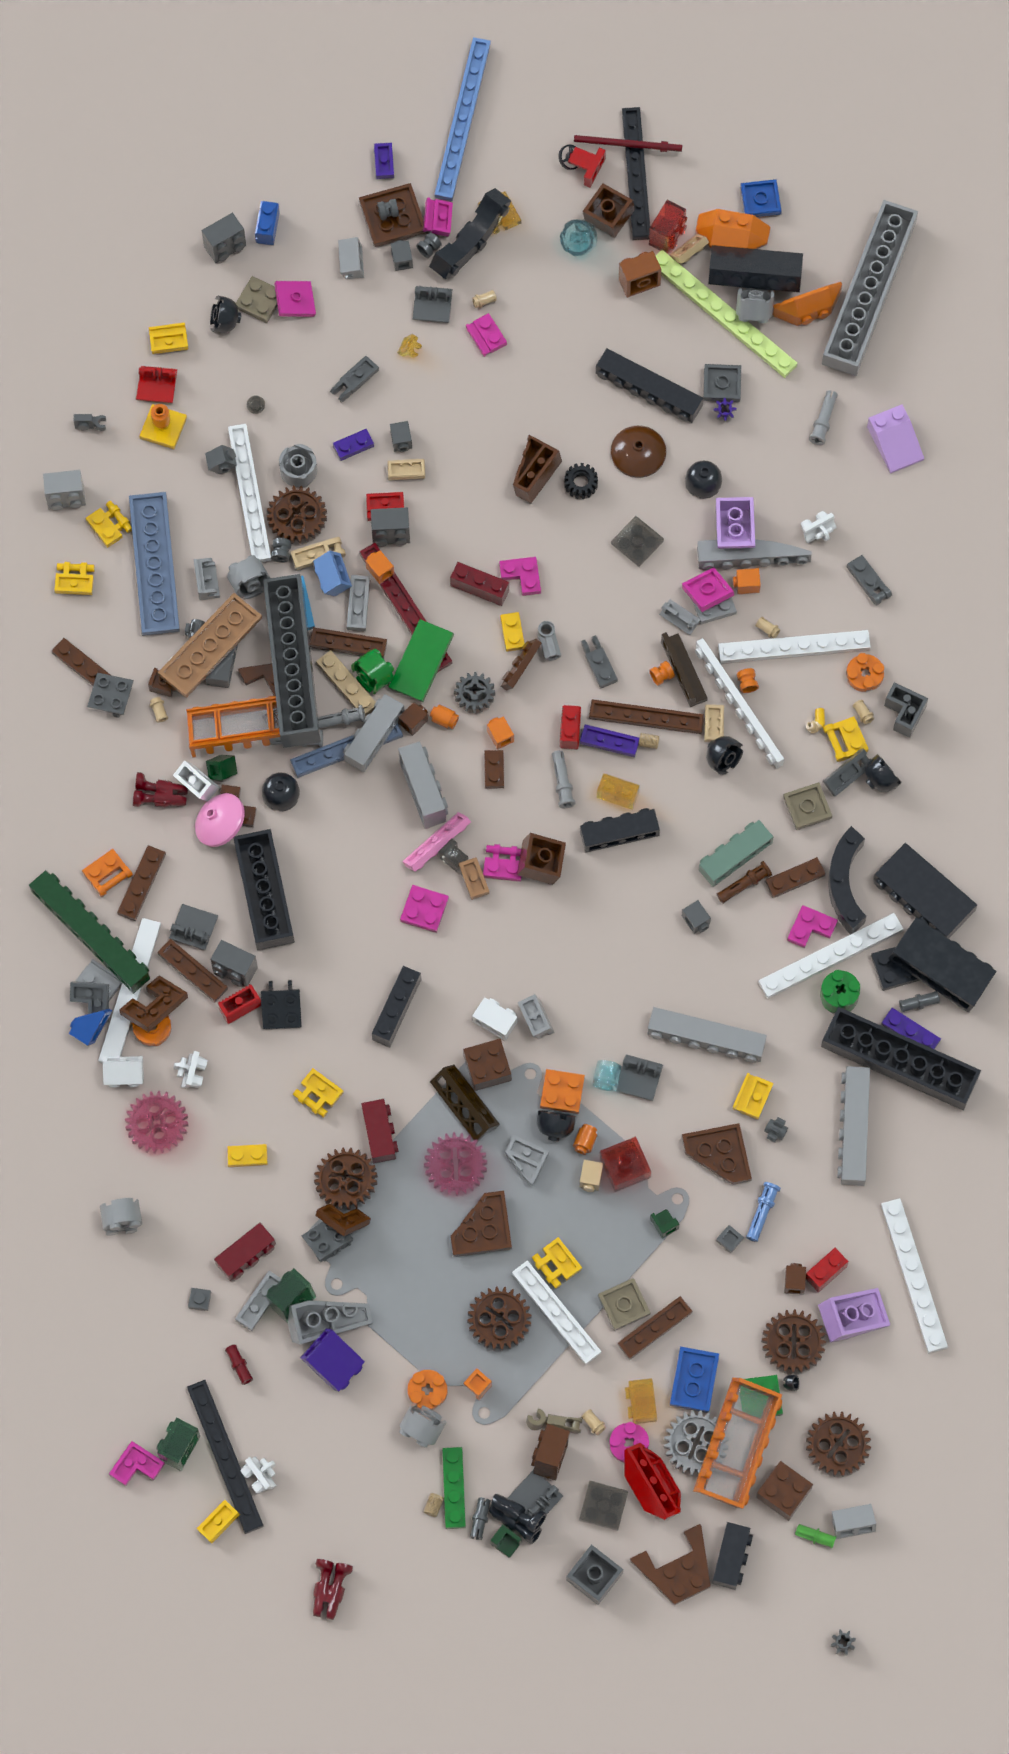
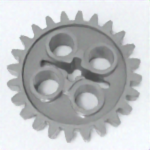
M692 1410L691 1416L684 1412L683 1419L679 1416L676 1417L677 1424L670 1422L673 1429H666V1432L670 1435L664 1436V1440L669 1442L664 1445V1448L670 1449L666 1456H672L670 1464L677 1462L675 1469L683 1467V1474L688 1469L691 1476L694 1474V1471H697L699 1475L703 1461L698 1460L696 1454L698 1452L706 1454L710 1442L705 1441L704 1436L706 1434L713 1435L717 1417L710 1420V1413H707L704 1417L701 1410L698 1415H695ZM687 1426H694L696 1433L688 1434L685 1428ZM704 1427L699 1441L700 1445L696 1446L692 1458L688 1459L693 1442H695L700 1428ZM724 1437L715 1462L722 1464V1460L719 1457L726 1458L727 1454L722 1450H728L729 1446L723 1443L728 1442L729 1438ZM680 1444H686L689 1450L683 1453L677 1447Z

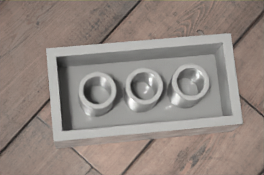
M419 741L398 748L399 762L424 829L446 822L448 805L445 797L442 798L440 783L434 776V767L432 763L429 764V755L426 747H422Z

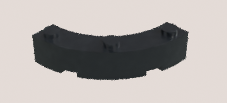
M496 188L485 193L475 211L477 215L472 222L468 221L457 234V240L453 244L448 243L434 254L429 267L445 280L450 276H455L460 268L478 250L484 249L487 244L486 241L496 229L501 219L508 214L511 200Z
M852 826L844 833L835 848L828 880L832 907L838 916V920L850 935L862 927L866 921V915L857 905L849 883L850 866L865 842V838Z

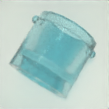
M597 1061L592 1085L602 1090H617L622 1066L612 1061Z

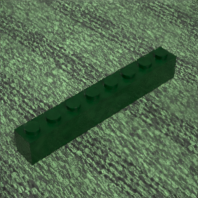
M45 870L29 884L31 892L134 994L150 980L149 968L143 962L139 963L136 960V955L130 949L127 951L123 947V942L117 936L114 938L110 935V929L105 924L100 925L97 922V916L92 911L88 913L84 909L86 907L79 898L75 900L71 896L73 894L67 886L62 887L59 884V878L54 873L50 875Z

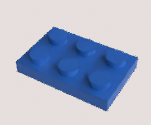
M680 1346L670 1406L695 1411L701 1410L702 1412L709 1413L719 1353Z

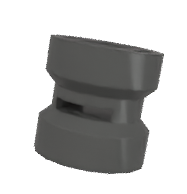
M390 199L389 202H377L381 220H385L390 216L393 218L399 217L396 199Z
M430 232L425 236V240L420 241L416 247L424 257L429 258L434 250H438L442 246V243L436 235Z
M285 538L274 539L272 545L274 550L271 553V559L276 562H288L290 560L289 550L291 549V541Z

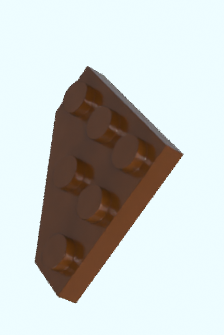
M740 1123L682 1134L685 1153L688 1157L731 1184L752 1181Z
M504 1190L484 1193L476 1206L464 1218L461 1225L451 1235L453 1257L512 1249Z

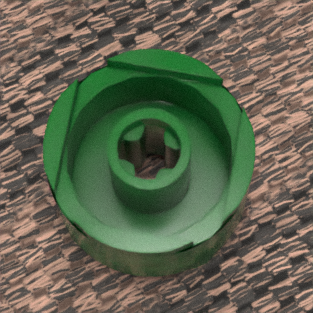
M376 648L368 651L351 665L352 672L356 671L358 674L356 677L357 681L369 693L374 691L373 694H376L393 681V665L390 662H386Z
M835 970L828 974L822 982L820 991L821 1001L825 1009L835 1014L838 1007L849 1012L855 1008L860 995V983L853 974L842 970Z

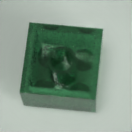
M293 1268L282 1276L281 1281L277 1285H273L268 1290L266 1298L272 1310L288 1324L290 1305L307 1300L313 1301L316 1298V1294L310 1282Z
M176 1417L174 1422L171 1421L166 1429L168 1434L165 1439L159 1441L156 1449L158 1450L157 1454L160 1460L182 1471L201 1436L198 1428Z

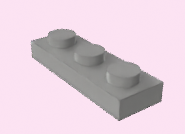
M351 575L352 587H350L347 630L366 631L370 576Z
M268 1271L235 1320L252 1331L286 1282L271 1271Z

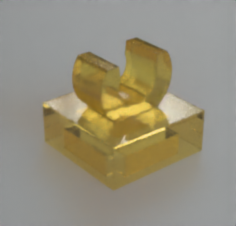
M414 334L404 337L397 353L403 357L408 354L413 358L417 357L418 353L414 351V347L416 349L422 347L417 342L418 337Z

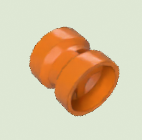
M667 661L662 662L658 668L653 667L649 669L650 675L657 686L663 684L664 680H670L675 677L674 671Z
M747 668L737 672L736 675L741 683L740 691L742 693H751L759 689L758 681L755 680V669Z

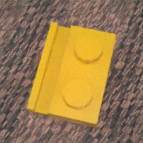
M185 322L148 327L152 354L189 349Z
M747 1073L732 1109L759 1120L774 1083Z

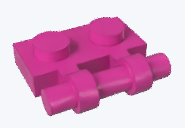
M487 845L486 853H493V858L485 857L484 878L521 882L522 876L517 875L519 861L516 860V856L521 854V849L517 848V846ZM499 854L510 855V860L499 859Z

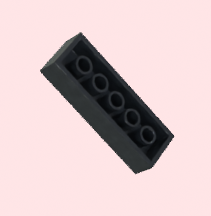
M271 829L234 836L233 839L257 951L295 943Z

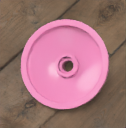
M224 793L207 801L199 811L196 819L195 832L197 838L209 847H218L229 842L238 833L244 821L245 810L241 800L235 795Z

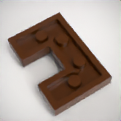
M159 975L146 986L147 992L156 997L152 1003L146 1007L132 998L119 1011L121 1016L149 1032L188 998V994Z

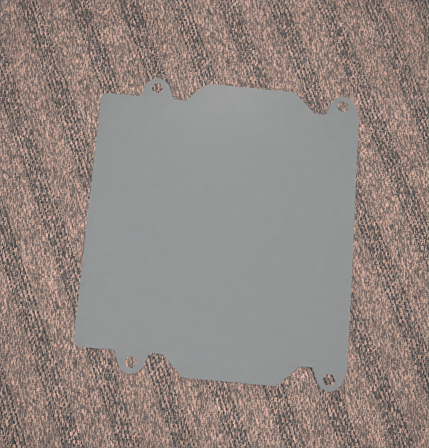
M465 1062L458 1070L473 1088ZM526 1063L510 1070L512 1081L475 1091L500 1124L495 1130L487 1132L478 1142L474 1141L437 1092L393 1139V1141H397L399 1152L395 1153L396 1159L372 1163L377 1169L374 1172L378 1174V1177L375 1178L378 1185L373 1186L375 1193L369 1192L371 1199L365 1197V1204L359 1201L357 1208L371 1218L369 1225L350 1233L353 1237L351 1245L344 1249L340 1248L341 1252L336 1250V1255L334 1256L332 1253V1257L326 1260L331 1264L325 1279L327 1291L332 1295L338 1296L355 1288L361 1290L367 1296V1304H369L373 1321L368 1326L419 1371L434 1370L444 1377L447 1386H465L464 1382L476 1368L492 1381V1387L480 1400L476 1398L472 1410L475 1421L483 1425L491 1424L505 1417L569 1346L515 1279L512 1272L528 1260L584 1329L603 1308L598 1294L628 1281L665 1240V1238H661L650 1220V1215L652 1213L656 1215L667 1209L672 1218H676L680 1223L689 1205L688 1193L682 1188H671L659 1195L648 1188L645 1157L582 1103H580L579 1114L540 1108L542 1097L537 1094V1090L542 1080V1071L534 1063ZM527 1069H534L536 1071L534 1079H527L525 1077ZM451 1092V1100L454 1103H458V1096ZM462 1108L463 1116L469 1118L467 1108ZM538 1110H545L548 1113L561 1112L577 1116L575 1128L571 1135L560 1138L559 1141L548 1140V1136L542 1134L538 1129ZM474 1123V1130L479 1134L483 1129L478 1123ZM583 1124L591 1125L597 1129V1138L591 1153H586V1155L576 1152V1148L573 1147L578 1130ZM513 1135L549 1151L533 1186L527 1182L505 1154ZM584 1160L603 1163L599 1191L588 1192L579 1187ZM353 1186L350 1188L349 1191L355 1192L357 1191L358 1187ZM504 1190L512 1249L453 1257L451 1244L453 1232L461 1225L464 1218L476 1206L484 1193ZM679 1193L683 1196L681 1204H674L672 1202L674 1194ZM352 1204L350 1210H348L347 1206L344 1205L340 1211L345 1214L356 1209V1207ZM319 1219V1220L310 1228V1230H311L312 1228H314L315 1226H317L318 1224H320L321 1222H323V1221H322L321 1219ZM559 1237L581 1265L582 1270L567 1281L562 1275L557 1279L562 1285L555 1289L552 1284L547 1282V1277L544 1273L536 1268V1263L532 1257L537 1253L541 1258L545 1257L546 1254L543 1252V1248ZM551 1261L547 1264L552 1272L557 1270ZM336 1278L340 1279L343 1283L342 1287L338 1290L331 1287L332 1280ZM498 1286L499 1291L502 1292L503 1288L506 1287L507 1293L514 1289V1296L520 1293L521 1297L519 1300L526 1299L524 1307L530 1306V1310L526 1312L532 1315V1318L527 1319V1321L531 1322V1326L526 1327L529 1333H522L525 1340L523 1341L518 1338L519 1345L516 1346L514 1343H511L510 1350L507 1345L504 1346L503 1351H501L500 1346H497L495 1351H493L492 1345H489L486 1349L485 1342L478 1344L480 1337L473 1338L475 1331H469V1327L473 1324H468L467 1319L473 1317L468 1316V1311H474L470 1308V1304H477L474 1298L481 1299L480 1292L487 1295L488 1288L495 1292V1288ZM500 1301L493 1304V1307L496 1309H501L504 1306ZM486 1307L487 1311L493 1313L490 1308ZM510 1314L508 1319L514 1322L519 1319V1316L517 1314ZM483 1316L480 1321L483 1324H487L491 1319L488 1316ZM496 1316V1322H498L499 1320L504 1322L503 1316ZM504 1323L510 1330H513V1327ZM500 1328L496 1330L495 1334L497 1336H504L506 1331ZM482 1407L490 1410V1415L486 1419L481 1418L478 1414L479 1409Z

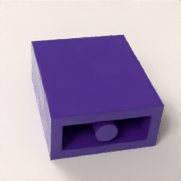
M327 1328L300 1357L335 1391L344 1390L349 1385L351 1377L357 1375L365 1363L333 1330Z

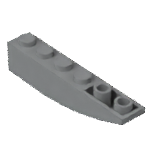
M755 539V548H718L717 540H704L697 543L699 569L709 570L713 567L731 569L741 566L742 568H749L754 565L767 567L771 564L785 566L789 563L803 565L811 562L812 552L806 549Z

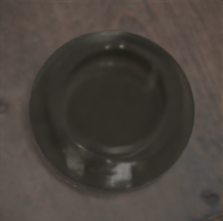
M252 396L247 401V409L251 413H261L265 408V401L260 396Z

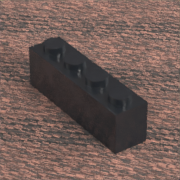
M644 808L633 814L630 812L623 813L620 817H605L598 822L587 821L580 825V835L585 853L658 837L660 836V828L655 809Z
M406 966L402 967L372 1031L373 1041L389 1048L391 1047L421 982L420 972Z

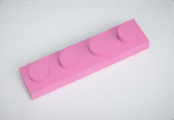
M458 812L402 862L407 868L416 872L431 857L436 856L441 848L449 844L458 833L464 831L471 821L467 816Z

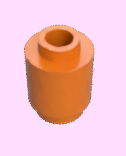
M156 404L151 409L152 423L157 428H165L170 423L169 409L164 404Z
M440 704L437 707L434 706L430 713L432 722L447 729H454L459 719V715L455 711Z
M583 1124L579 1128L573 1143L576 1152L583 1155L591 1153L597 1138V1129L595 1127Z

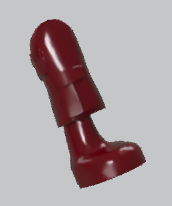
M137 772L133 806L139 807L143 803H154L156 807L186 806L187 798L180 796L188 794L186 786L160 779L156 783H152L146 780L143 773ZM144 791H153V792H155V794H154V795H152V794H145V793H143V792H144Z
M316 1559L315 1565L321 1572V1581L315 1583L313 1616L321 1617L324 1602H328L326 1619L334 1620L345 1588L341 1586L347 1575L352 1573L353 1566L336 1563L334 1581L332 1585H329L334 1563L329 1560Z

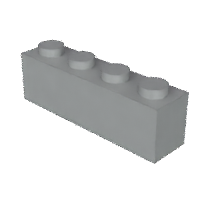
M384 694L382 699L379 698L376 701L374 711L366 716L365 724L355 732L353 742L347 744L343 752L345 762L365 772L398 723V717L405 711L402 703Z

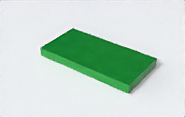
M420 619L389 688L424 702L454 637V633Z

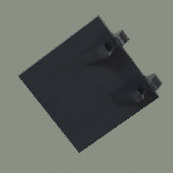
M288 980V990L273 991V981H269V990L261 991L263 1029L302 1027L300 989H293L292 980Z

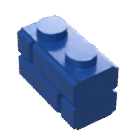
M261 201L255 230L256 243L274 245L280 214L278 203Z

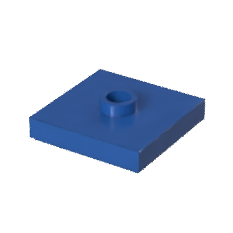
M777 179L740 184L745 214L763 217L780 215L782 213Z

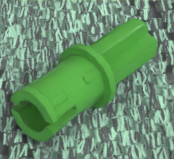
M801 1524L797 1526L795 1532L796 1536L813 1541V1544L816 1542L833 1548L836 1536L821 1532L819 1528L816 1530Z

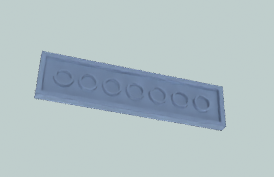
M166 492L130 495L129 503L142 636L180 632Z

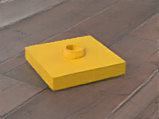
M152 404L139 435L140 439L175 449L187 415L169 409V425L165 428H157L152 423L151 409L154 406Z

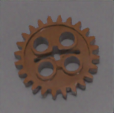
M293 485L291 491L285 487V493L278 491L279 497L273 496L274 502L269 501L271 508H267V513L269 514L267 515V521H270L268 522L269 528H272L273 534L277 533V538L284 536L285 539H291L292 544H294L295 540H298L299 544H301L302 539L309 542L308 537L311 536L315 539V532L321 534L320 528H325L324 522L327 521L325 502H321V496L316 497V491L310 493L309 487L305 491H303L302 486L299 487V490H296ZM293 501H299V502H300V503L297 504V505L291 504ZM309 511L314 512L313 515H306ZM282 514L288 515L286 518H280ZM296 525H302V526H303V527L300 528V529L294 528V526H296Z
M343 1147L341 1153H338L335 1149V1155L332 1156L327 1153L328 1160L321 1159L323 1166L317 1165L320 1172L314 1173L315 1177L318 1178L314 1180L315 1185H318L316 1191L321 1192L319 1196L321 1199L325 1198V1204L331 1202V1205L334 1207L338 1204L340 1210L343 1209L344 1205L350 1210L352 1204L358 1208L359 1201L365 1204V1197L371 1199L369 1192L375 1193L373 1186L378 1185L377 1180H375L378 1174L374 1171L377 1169L375 1165H372V1159H367L366 1153L361 1155L359 1149L355 1153H353L351 1147L348 1152ZM336 1166H343L340 1171H334ZM356 1168L362 1169L358 1174L353 1173ZM333 1184H339L337 1189H330ZM353 1186L358 1187L357 1191L355 1192L349 1191L350 1188Z
M496 1286L495 1292L488 1288L487 1295L480 1292L481 1299L474 1298L477 1304H470V1308L474 1311H468V1316L473 1317L467 1319L468 1324H473L469 1327V1331H475L473 1338L480 1337L478 1344L485 1342L486 1349L489 1345H492L493 1351H495L497 1346H500L501 1351H503L505 1345L510 1350L511 1343L518 1346L517 1339L519 1338L524 1341L525 1337L522 1333L528 1334L529 1330L526 1327L531 1326V1322L527 1321V1319L532 1318V1315L526 1313L530 1310V1306L524 1307L526 1299L520 1301L521 1294L519 1293L514 1296V1289L507 1293L506 1287L503 1288L502 1292L499 1291L498 1286ZM500 1301L504 1306L501 1309H496L493 1307V1304ZM486 1307L490 1308L493 1313L487 1311ZM510 1314H517L519 1319L513 1322L508 1319V1316ZM483 1316H488L491 1321L483 1324L480 1319ZM496 1316H503L504 1322H502L501 1320L496 1322ZM504 1323L513 1327V1330H510ZM504 1329L506 1334L504 1336H497L495 1334L496 1330Z
M796 1309L793 1310V1314H789L788 1310H786L785 1316L778 1313V1320L772 1317V1324H766L768 1330H763V1335L766 1338H762L761 1342L767 1345H764L762 1350L768 1351L765 1354V1358L772 1357L770 1364L776 1362L777 1370L781 1366L784 1367V1373L787 1372L788 1368L791 1369L792 1374H794L795 1369H798L800 1374H802L803 1367L809 1371V1364L816 1366L817 1362L815 1359L821 1360L822 1356L819 1353L825 1352V1349L821 1346L826 1345V1341L821 1339L826 1334L819 1333L823 1326L816 1327L818 1319L811 1321V1314L804 1317L803 1310L800 1315H797ZM792 1325H796L795 1341L797 1343L795 1346V1359L792 1358ZM787 1328L789 1330V1334L785 1336L781 1335L779 1333V1329ZM803 1328L807 1329L809 1331V1335L801 1336L799 1334V1330ZM781 1347H786L789 1350V1353L787 1355H782L779 1353L778 1349ZM800 1348H806L809 1351V1354L806 1356H802L799 1354L798 1350Z
M834 1411L831 1418L826 1413L825 1420H822L820 1417L818 1418L819 1425L812 1424V1428L815 1431H808V1434L812 1437L806 1438V1442L811 1444L806 1446V1450L812 1451L808 1458H815L812 1464L816 1465L819 1463V1471L826 1468V1475L833 1471L834 1477H836L837 1472H840L841 1476L844 1477L845 1471L852 1475V1468L859 1471L858 1463L865 1465L863 1458L869 1457V1454L865 1451L871 1450V1446L866 1444L871 1441V1438H865L869 1431H862L865 1424L858 1425V1417L852 1421L851 1414L846 1418L844 1413L841 1412L840 1417H837ZM838 1426L842 1432L838 1435L834 1434L831 1428ZM849 1430L850 1433L844 1438L842 1445L838 1446L831 1458H827V1455L834 1449L835 1442L838 1443L843 1434ZM854 1438L857 1440L858 1445L854 1447L849 1446L847 1440ZM821 1442H827L830 1448L828 1450H822L819 1447V1444ZM837 1454H843L846 1457V1460L844 1462H838L835 1456Z

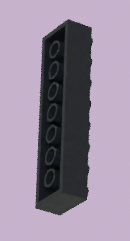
M840 1007L837 1008L821 1044V1047L963 1111L981 1073V1070Z

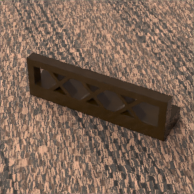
M667 632L661 634V644L689 706L693 707L708 701L679 633L670 637Z
M454 1064L443 1067L430 1081L475 1142H478L487 1132L495 1130L500 1125ZM441 1077L446 1081V1088H442L438 1083ZM451 1092L458 1096V1103H454L451 1100ZM462 1108H467L469 1118L463 1116ZM474 1123H478L483 1129L479 1134L474 1130Z

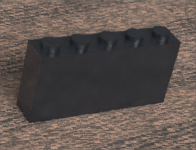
M712 245L708 284L800 293L803 253Z
M906 842L874 875L873 881H875V885L880 890L884 889L894 902H899L906 913L909 915L913 914L918 919L926 921L930 927L941 931L948 939L976 911L977 904Z
M917 917L913 920L888 958L968 1013L975 1006L997 972L989 963L981 961L974 953L966 951L959 943L951 941L941 931L933 929L926 921Z

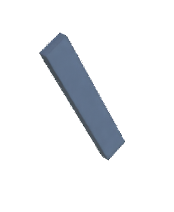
M398 723L384 744L403 737ZM354 735L290 759L297 778L345 760L344 749L347 744L353 742Z

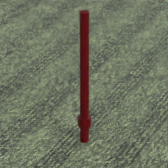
M574 135V142L654 149L660 150V152H682L683 146L681 144H670L668 141L658 143Z

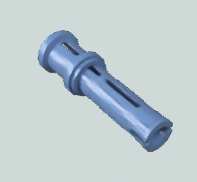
M764 1182L763 1184L764 1190L761 1197H758L759 1205L746 1235L747 1239L758 1242L769 1210L774 1207L776 1194L781 1189L770 1182Z

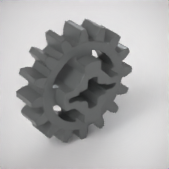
M474 672V676L467 673L466 679L461 676V683L456 682L458 689H454V694L457 695L455 700L456 702L460 701V708L466 706V712L469 709H472L473 713L476 712V709L483 712L484 706L489 708V702H494L492 697L495 696V690H493L494 683L490 684V677L484 679L483 673L480 676H477V672Z

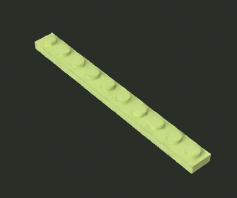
M661 250L656 255L663 277L780 375L786 378L797 367V362L751 323L740 321L733 308L666 252Z

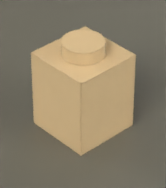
M584 1160L579 1187L588 1192L599 1191L603 1163Z

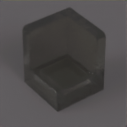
M452 838L439 851L440 859L456 872L460 869L459 863L469 859L458 848V843Z

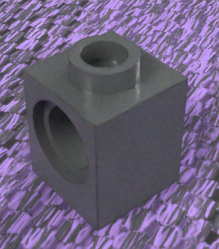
M398 240L395 243H391L395 271L413 268L409 240Z
M408 421L390 424L394 452H405L412 449Z
M699 900L682 909L681 916L694 934L698 931L700 933L704 932L709 928L711 918Z

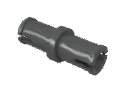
M937 991L925 995L917 994L913 998L899 1000L901 1012L916 1008L920 1010L924 1006L940 1003Z
M482 1497L478 1498L476 1512L472 1517L473 1526L470 1538L474 1539L476 1537V1540L483 1539L482 1536L485 1523H488L487 1513L491 1502L489 1499L484 1501L485 1498Z

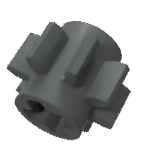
M193 619L191 624L186 623L185 635H188V639L205 623L204 621Z
M779 1117L776 1120L770 1119L764 1131L768 1133L767 1139L776 1142L777 1139L782 1141L788 1131V1127L784 1126L786 1121Z
M840 1629L838 1636L832 1635V1638L836 1641L831 1644V1647L837 1648L836 1654H839L841 1651L847 1656L848 1649H855L851 1643L855 1642L856 1638L849 1636L850 1631L846 1634ZM841 1638L844 1641H848L846 1647H843V1644H839Z

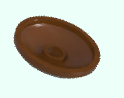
M639 425L631 426L620 431L614 438L611 445V458L616 468L623 474L630 477L643 478L656 473L662 467L666 458V445L661 435L652 428ZM640 444L642 447L637 448L636 445Z

